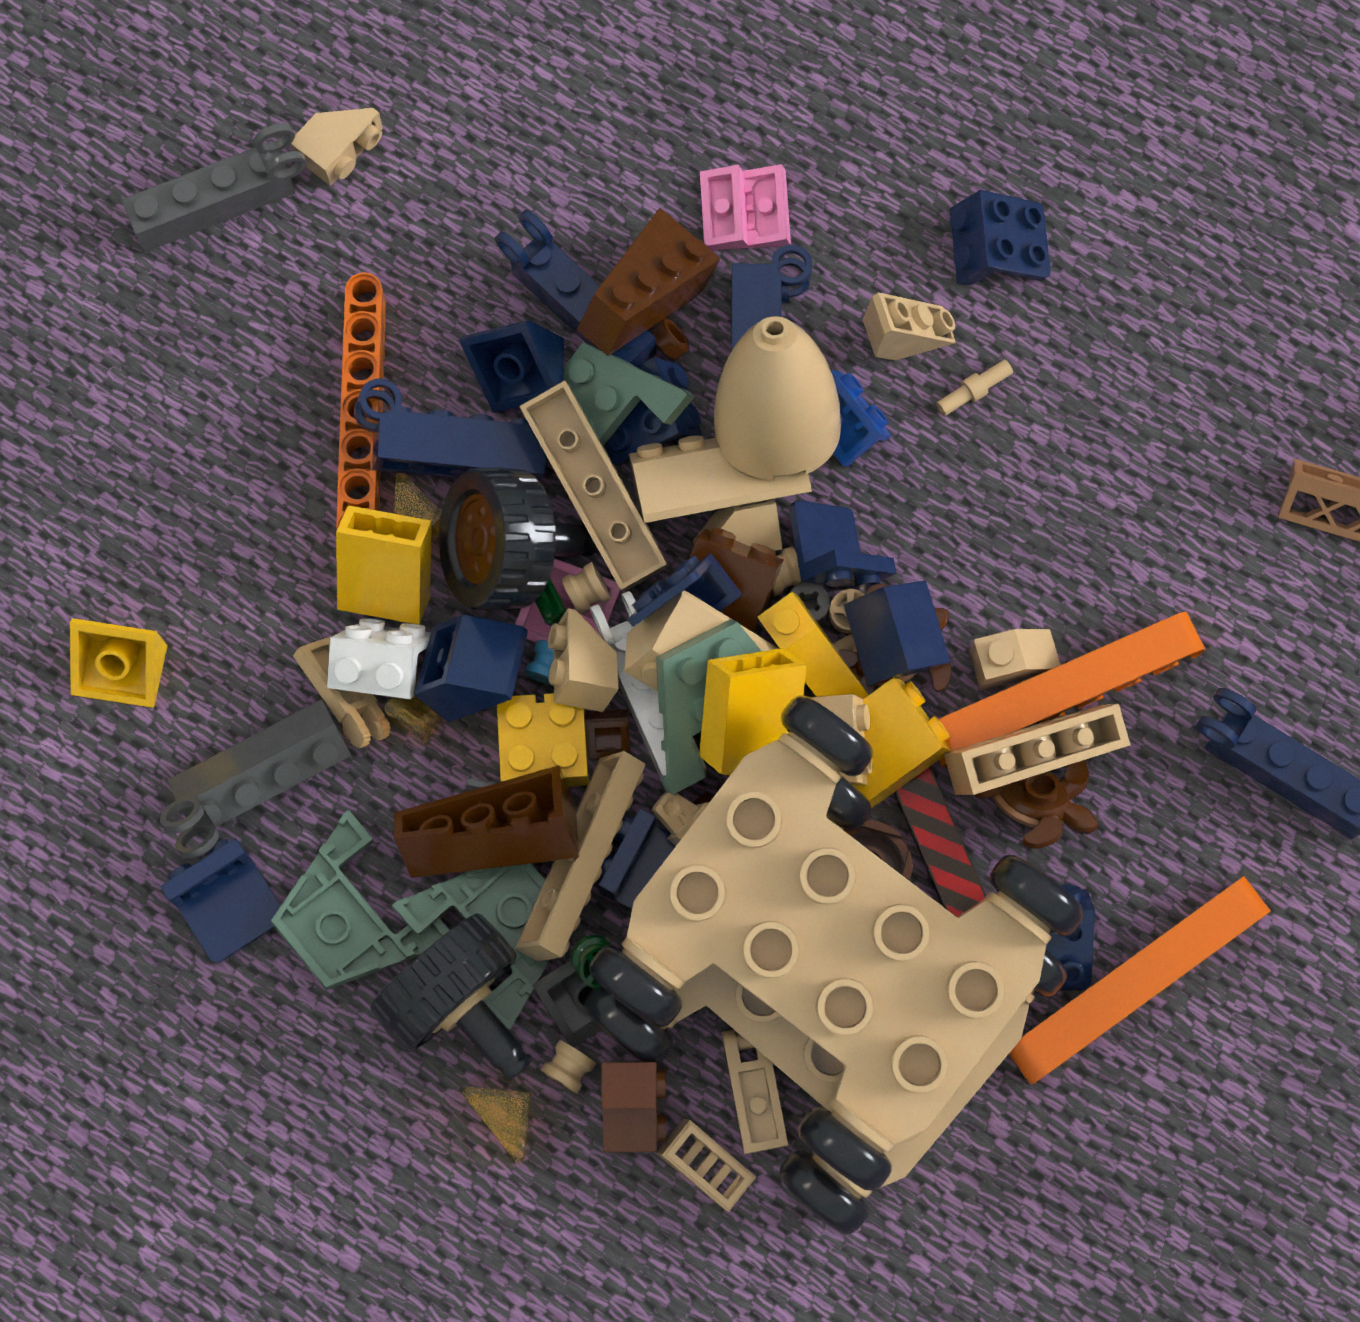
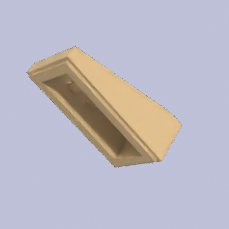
M683 1118L666 1139V1142L656 1152L669 1165L727 1212L732 1209L756 1178L748 1169L688 1119ZM692 1136L695 1142L680 1159L675 1153L686 1139ZM705 1147L710 1152L694 1171L689 1165L702 1148ZM719 1158L724 1164L708 1183L703 1177ZM733 1170L738 1176L722 1195L716 1189L730 1171Z

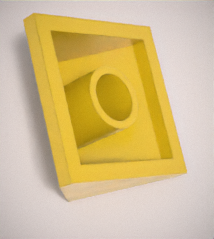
M72 618L70 621L71 695L154 708L168 645L157 631Z

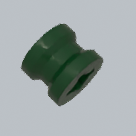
M589 935L580 939L573 947L570 956L573 968L584 983L595 989L601 986L591 976L589 962H591L603 946L611 945L607 939L599 935Z

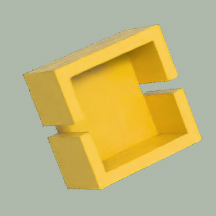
M554 693L544 694V702L537 703L536 695L512 696V700L497 705L501 782L560 765L568 787L588 785L589 774L584 708L554 703Z

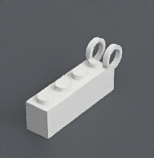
M628 591L621 594L630 617L635 612V609L631 606L635 599L632 593ZM598 604L590 607L593 620L599 635L617 652L618 684L663 784V775H666L665 751L661 750V741L664 740L663 714L659 713L658 691L624 672L627 633L638 624L632 627L628 621L609 628ZM692 737V742L694 744L695 750L697 752L702 768L706 775V765L703 759L699 756V749L695 743L694 738Z

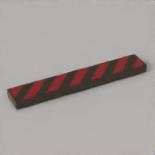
M930 766L896 790L894 795L941 905L958 917L984 900L986 894Z

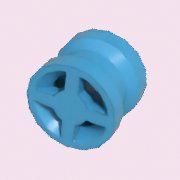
M537 640L534 646L536 655L534 660L527 664L524 673L536 681L554 687V685L549 683V671L553 662V649L548 647V641Z

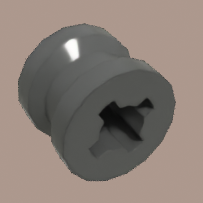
M805 582L795 586L791 592L797 594L800 599H811V601L803 603L818 624L822 625L828 616L830 608V597L826 589L820 584Z

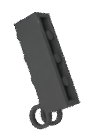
M286 123L268 126L254 137V148L121 199L144 252L295 194L291 178L297 176L306 168V159L303 153L299 151L279 153L280 150L293 142L295 134L292 127ZM285 134L277 141L264 143L271 136ZM296 162L292 167L286 169V163Z
M322 699L168 780L176 801L163 810L160 816V823L168 833L182 832L175 842V847L182 857L196 858L207 853L215 846L219 839L216 827L352 756ZM182 810L186 818L178 822H170L171 818ZM205 832L209 833L208 837L199 845L190 848L185 847L187 842L195 835Z

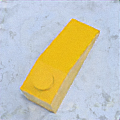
M794 592L789 593L758 616V619L780 649L784 648L807 665L805 683L816 697L853 694L864 699L869 696L866 689L797 594Z

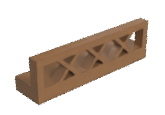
M1294 458L1289 472V485L1282 501L1278 518L1360 542V519L1345 525L1336 522L1331 513L1332 510L1343 505L1355 507L1360 515V477ZM1297 491L1314 495L1321 506L1307 513L1291 509ZM1324 498L1332 501L1326 504ZM1325 514L1327 519L1321 518L1319 516Z

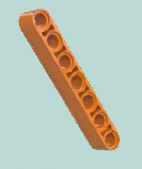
M366 272L357 273L352 276L345 287L336 529H338L348 505L377 511L380 509L381 471L372 470L374 432L363 429L356 419L352 417L355 403L363 386L373 379H384L386 299L379 279L373 274ZM371 292L375 294V297L369 302L357 301L359 295ZM362 331L374 332V335L367 341L355 339L357 334ZM361 369L373 371L372 375L366 380H356L354 378L356 372ZM377 387V388H373V389H371V390H380V391H383V388ZM375 398L366 400L372 410L383 413V401ZM368 417L365 418L367 421H369V422H371V423L378 424V422H379V421H374V420H372V419H370V418H368ZM358 447H368L371 449L370 453L363 459H353L351 457V453ZM358 486L369 488L368 494L362 499H352L349 497L352 489Z
M1178 613L939 718L950 735L945 742L953 751L1027 728L1038 722L1043 723L1066 715L1064 711L1076 705L1078 709L1103 699L1102 694L1115 689L1118 692L1141 682L1140 678L1151 672L1155 676L1180 665L1178 661L1187 656H1191L1192 659L1206 651V648L1188 613ZM945 757L938 760L942 768L947 767Z
M1243 876L1022 1036L1021 1040L1008 1055L1032 1086L1263 918L1271 910L1245 876Z

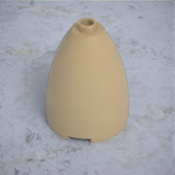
M778 316L765 318L753 325L736 343L724 365L714 405V431L721 454L733 467L755 478L774 481V476L790 475L804 471L807 475L813 472L831 457L838 445L841 433L838 393L833 375L824 355L814 340L800 326Z

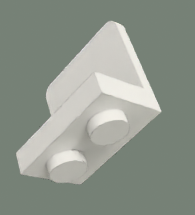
M363 618L359 620V624L346 626L344 631L330 637L327 688L411 699L415 696L418 653L427 649L431 632H425V626L417 624H401L400 628L385 627V621L373 618Z

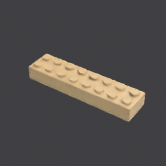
M563 381L519 406L620 590L625 592L670 567L647 524L644 523L641 513L570 385Z
M625 751L599 759L576 810L579 858L554 860L515 947L516 950L536 961L561 958L568 951L571 934L577 929L581 921V917H579L581 911L590 901L592 895L590 891L594 882L601 876L602 863L612 850L613 845L611 843L615 834L622 828L623 815L633 802L632 795L635 788L643 780L644 774L642 772L645 768V763Z

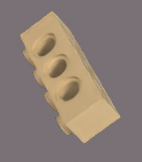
M1118 703L1097 705L943 754L955 795H975L1130 746V741Z

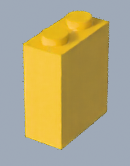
M348 505L336 531L337 610L420 625L430 600L432 521Z
M784 648L708 660L699 756L718 773L730 776L745 755L778 740L783 733L788 735L789 732L782 725L781 714L794 697L804 695L807 665Z
M895 677L863 699V705L867 704L870 712V729L864 731V736L873 749L872 773L866 774L867 785H853L868 799L871 809L944 757L943 753L952 751L945 742L950 737L946 728L936 716L929 719L922 709L921 705L926 701L918 688L911 681L905 684L904 681Z

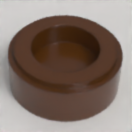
M664 318L651 328V334L656 338L657 345L670 358L678 360L689 350L688 339L673 321Z

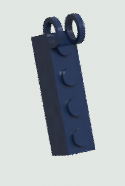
M525 209L518 215V219L533 240L525 248H522L509 234L501 231L494 238L497 246L510 260L512 275L585 343L594 345L577 328L593 295L600 286L552 242V234L546 225L534 213ZM646 330L612 354L636 367L656 355V338Z
M797 245L783 246L774 253L771 264L732 263L731 352L748 329L765 318L773 316L782 317L781 303H789V297L799 296L807 290L811 279L812 259L804 248ZM786 254H796L800 256L804 260V262L796 258H784L781 260L779 259ZM786 265H794L801 269L803 273L797 277H787L779 269ZM802 284L797 289L789 290V286H797Z
M373 379L367 382L361 389L355 403L354 416L357 423L363 429L374 432L372 470L457 479L462 473L472 468L502 467L528 471L539 481L545 475L546 454L526 419L501 422L494 421L493 417L483 414L463 418L454 417L451 412L445 410H432L427 414L411 412L410 408L401 406L402 396L398 387L386 379ZM377 387L387 389L393 395L394 400L383 391L371 389ZM372 398L379 399L387 405L389 411L385 413L376 412L368 406L366 400ZM362 412H363L364 415L367 416L368 418H370V419H372V420H374V421H379L378 424L371 423V422L367 421V420L364 418V416L362 415Z
M1219 688L1213 699L1227 712L1220 721L1202 716L1196 724L1198 731L1209 739L1204 749L1348 838L1354 839L1360 834V779L1255 716V706L1242 695L1226 688Z

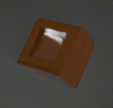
M628 709L604 710L603 712L586 711L588 760H599L602 757L622 751L630 754Z

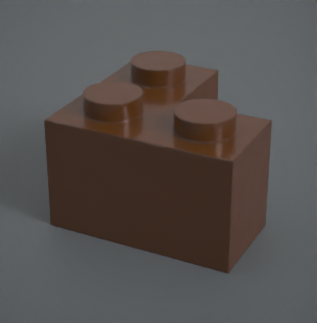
M604 1060L602 1062L603 1152H657V1142H666V1115H657V1098H666V1070H657L656 1062H643L641 1060Z

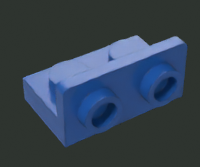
M831 370L838 393L841 417L840 439L833 454L842 466L848 467L877 441H886L891 437L890 432L885 427L889 422L874 404L869 406L860 395L864 392V389L851 373L844 374L843 372Z

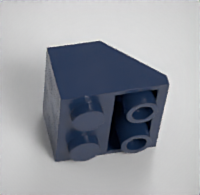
M461 615L433 626L414 695L448 722L512 700L528 630L520 625L468 615Z

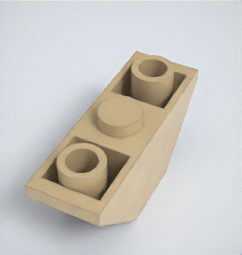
M879 292L871 297L863 317V323L875 357L896 361L956 343L952 333L955 329L954 319L943 306Z

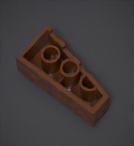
M659 208L595 292L577 330L609 356L699 296L705 289L721 258L712 252L704 242L694 237L664 210Z
M560 765L394 812V840L411 878L579 858L575 803Z

